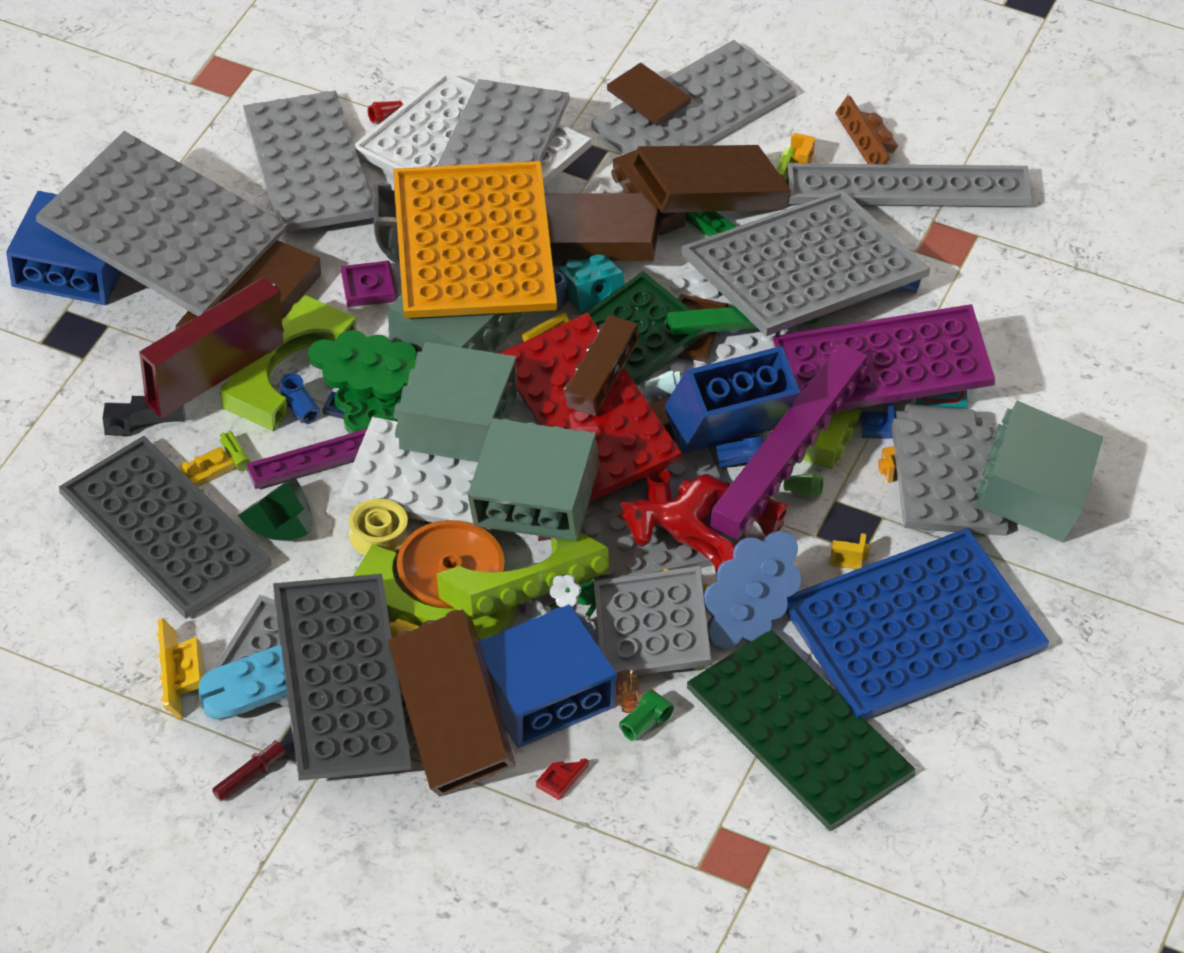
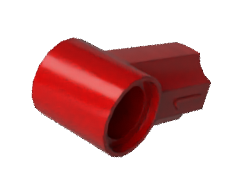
M666 468L647 475L646 494L648 501H672L671 475Z

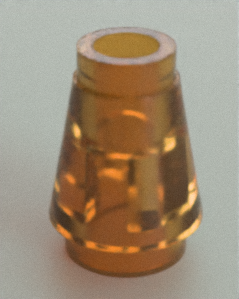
M622 670L616 673V695L621 711L630 713L638 704L639 677L632 670Z

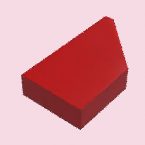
M584 758L580 759V762L564 764V761L552 763L538 778L536 787L555 799L560 800L587 769L589 760Z

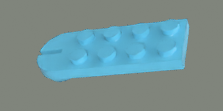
M274 646L207 672L199 683V696L204 714L212 719H224L287 697L281 646Z

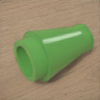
M817 473L791 475L788 480H784L783 488L785 491H791L812 499L821 497L824 483L823 476H817Z

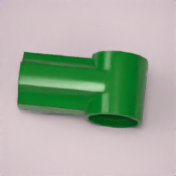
M650 689L640 698L637 707L619 722V728L627 739L637 741L656 723L659 725L664 724L672 715L674 705L656 691Z

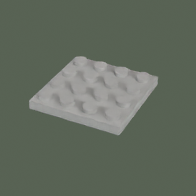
M700 566L594 581L599 646L616 672L617 678L712 665Z

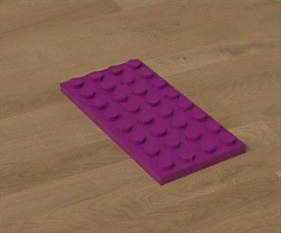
M972 304L772 336L774 348L783 347L800 394L840 343L868 355L866 366L869 368L868 373L863 381H858L852 396L845 398L841 410L995 385V376Z

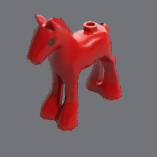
M702 474L692 482L686 479L678 490L680 495L674 501L653 502L639 500L632 503H621L624 512L617 517L621 520H626L628 528L638 546L644 547L649 544L654 526H660L666 529L678 543L701 553L714 565L716 576L719 566L723 562L733 559L735 546L728 539L706 525L707 519L712 513V508L731 483L721 481L709 474ZM770 497L764 512L761 515L757 514L754 518V521L758 523L765 537L772 532L781 531L784 525L783 519L790 505L783 501H775Z

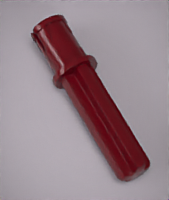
M275 740L260 753L252 754V759L212 788L215 798L219 801H224L259 773L267 772L271 764L286 754L284 747Z

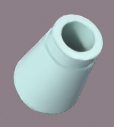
M671 370L645 381L647 395H672L681 379L680 372H673Z

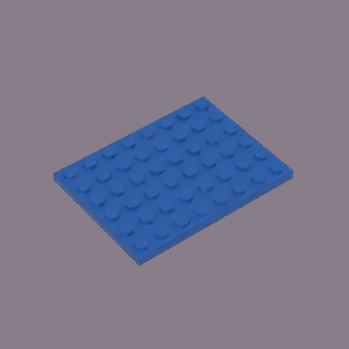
M968 528L797 591L794 595L787 597L788 603L785 613L839 695L849 704L858 719L861 717L867 719L1047 649L1049 645L1047 637Z

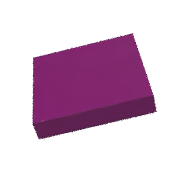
M390 261L340 266L347 307L390 303L396 300Z

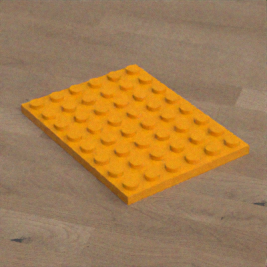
M541 161L393 168L404 318L557 310Z

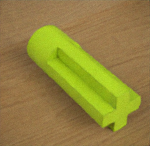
M792 147L784 149L776 168L785 183L788 179V163L795 162L796 149Z
M229 430L227 433H221L219 441L233 460L237 470H247L246 464L251 461L233 432Z

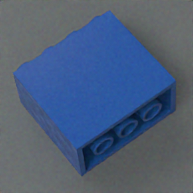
M37 191L6 251L11 286L106 306L122 272L36 222L37 214L58 195Z
M779 346L686 370L664 409L681 454L773 430L799 396L800 390L783 347Z
M570 604L561 608H555L547 614L531 618L525 623L513 628L504 629L498 634L479 640L505 730L517 748L616 707L617 674Z

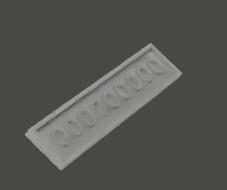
M788 163L787 167L788 187L791 190L789 204H803L840 190L845 191L859 205L1031 206L1032 204L1028 166Z

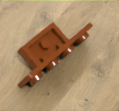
M847 95L835 112L836 116L867 164H887L891 158L888 152L894 153L898 147L893 139V134L886 128L881 116L876 113L860 111L852 97Z

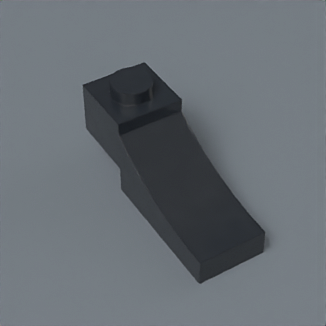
M132 396L131 403H105L102 417L105 435L131 436L132 431L146 426L167 422H184L185 407L183 405L165 417L160 418L145 404V396Z

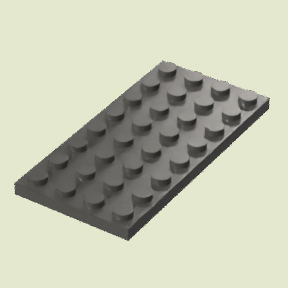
M145 436L135 440L59 486L60 494L185 619L272 565L271 557Z
M382 574L273 583L298 781L411 770L398 675L388 644V640L392 639Z

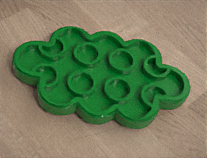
M353 330L339 334L335 341L318 340L308 350L310 364L322 370L323 381L328 386L339 389L348 387L356 395L373 393L376 397L384 400L395 399L401 395L403 387L409 383L410 370L415 369L416 350L411 344L402 341L391 343L383 335L366 337L363 333Z
M348 387L340 388L335 393L334 401L335 407L345 412L343 417L345 430L348 433L367 429L372 417L397 421V419H394V409L396 404L401 402V395L395 399L384 400L376 397L373 393L356 395Z

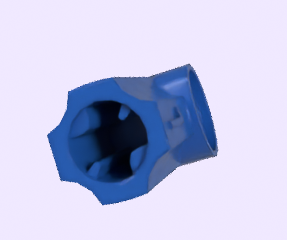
M296 373L284 375L280 381V394L286 398L287 406L291 408L300 423L310 424L314 422L320 415V408L303 386L302 377Z
M766 435L743 438L741 441L716 445L720 467L748 463L766 440Z

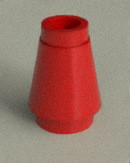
M402 101L373 102L367 109L369 120L371 123L379 125L403 106Z

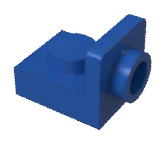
M888 403L887 413L862 412V438L893 439L891 426L893 420L896 419L893 403Z

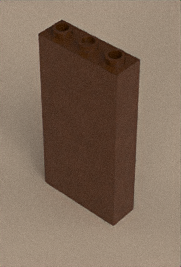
M759 145L638 146L630 164V167L662 213L783 210L791 193L790 188Z
M544 193L552 261L590 259L593 255H606L611 261H654L663 213L649 193Z
M277 240L215 306L264 277L280 289L282 318H285L291 311L292 306L300 301L321 276L320 257ZM187 311L175 325L176 329L198 316Z
M463 609L448 612L445 617L426 621L421 624V627L411 631H402L396 637L388 640L429 788L440 797L516 766L471 616Z

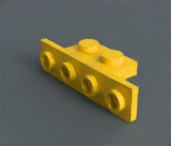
M162 618L158 620V631L156 633L160 652L158 653V659L161 664L160 682L163 688L161 702L166 711H170L177 719L183 718L181 695L198 689L200 680L204 676L202 642L197 637L177 644L176 630Z

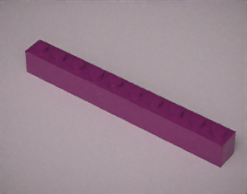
M842 343L837 346L712 508L711 527L737 540L745 531L749 532L753 526L754 518L757 514L761 515L764 512L770 497L774 498L777 495L782 481L790 478L795 464H800L804 459L807 448L815 445L820 431L827 429L833 414L840 412L847 396L851 397L858 381L865 379L869 369L866 366L868 355Z

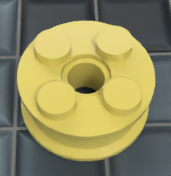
M378 498L361 502L351 511L349 516V539L352 546L363 555L367 554L372 544L396 553L399 552L402 544L408 538L406 528L408 523L407 514L399 504L388 499Z

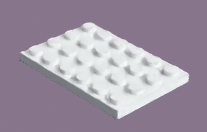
M372 417L339 497L340 504L356 507L366 500L388 499L399 504L405 510L408 518L428 522L459 520L473 524L468 492L478 462L399 449V438L395 437V429L398 422ZM483 528L491 534L492 529Z

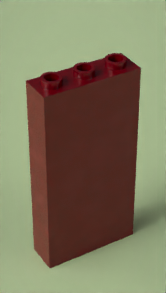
M263 277L139 351L145 404L160 418H163L283 345V311L280 300L281 291L277 285L271 284Z

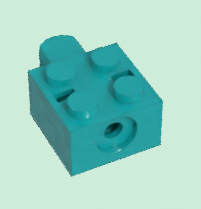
M593 255L590 259L567 260L566 266L559 268V272L567 280V300L580 313L588 311L624 285L623 272L606 255Z

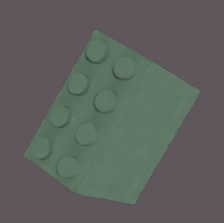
M400 295L388 307L389 340L391 343L402 341L411 344L416 350V355L419 351L422 352L425 342L493 352L498 344L502 345L514 330L517 331L521 327L523 317L522 312L404 318L402 295Z
M425 342L422 352L419 351L417 353L415 369L410 370L409 383L402 389L401 402L397 403L394 409V419L398 421L395 437L399 438V449L478 462L492 418L508 419L517 396L516 356Z
M1017 400L1012 409H1006L1001 421L1003 425L998 424L992 438L996 439V442H992L987 453L990 461H986L982 469L981 475L984 476V480L981 479L976 488L975 494L979 496L975 506L1064 542L1083 511L1103 436Z
M492 418L468 492L474 526L577 542L600 466L595 433L585 430L576 431L557 426L549 427L535 423H521L509 419L500 420Z

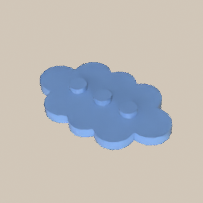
M775 531L770 533L763 541L757 538H745L735 546L733 559L727 560L719 566L717 571L718 582L711 584L704 593L705 608L712 615L708 622L709 641L714 646L731 648L741 638L753 641L771 630V620L778 619L785 614L788 603L787 597L794 595L801 585L800 571L792 564L798 553V544L791 534L785 531Z

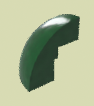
M295 476L238 514V517L248 528L272 540L287 541L298 539L309 534L312 528L311 510L304 491Z

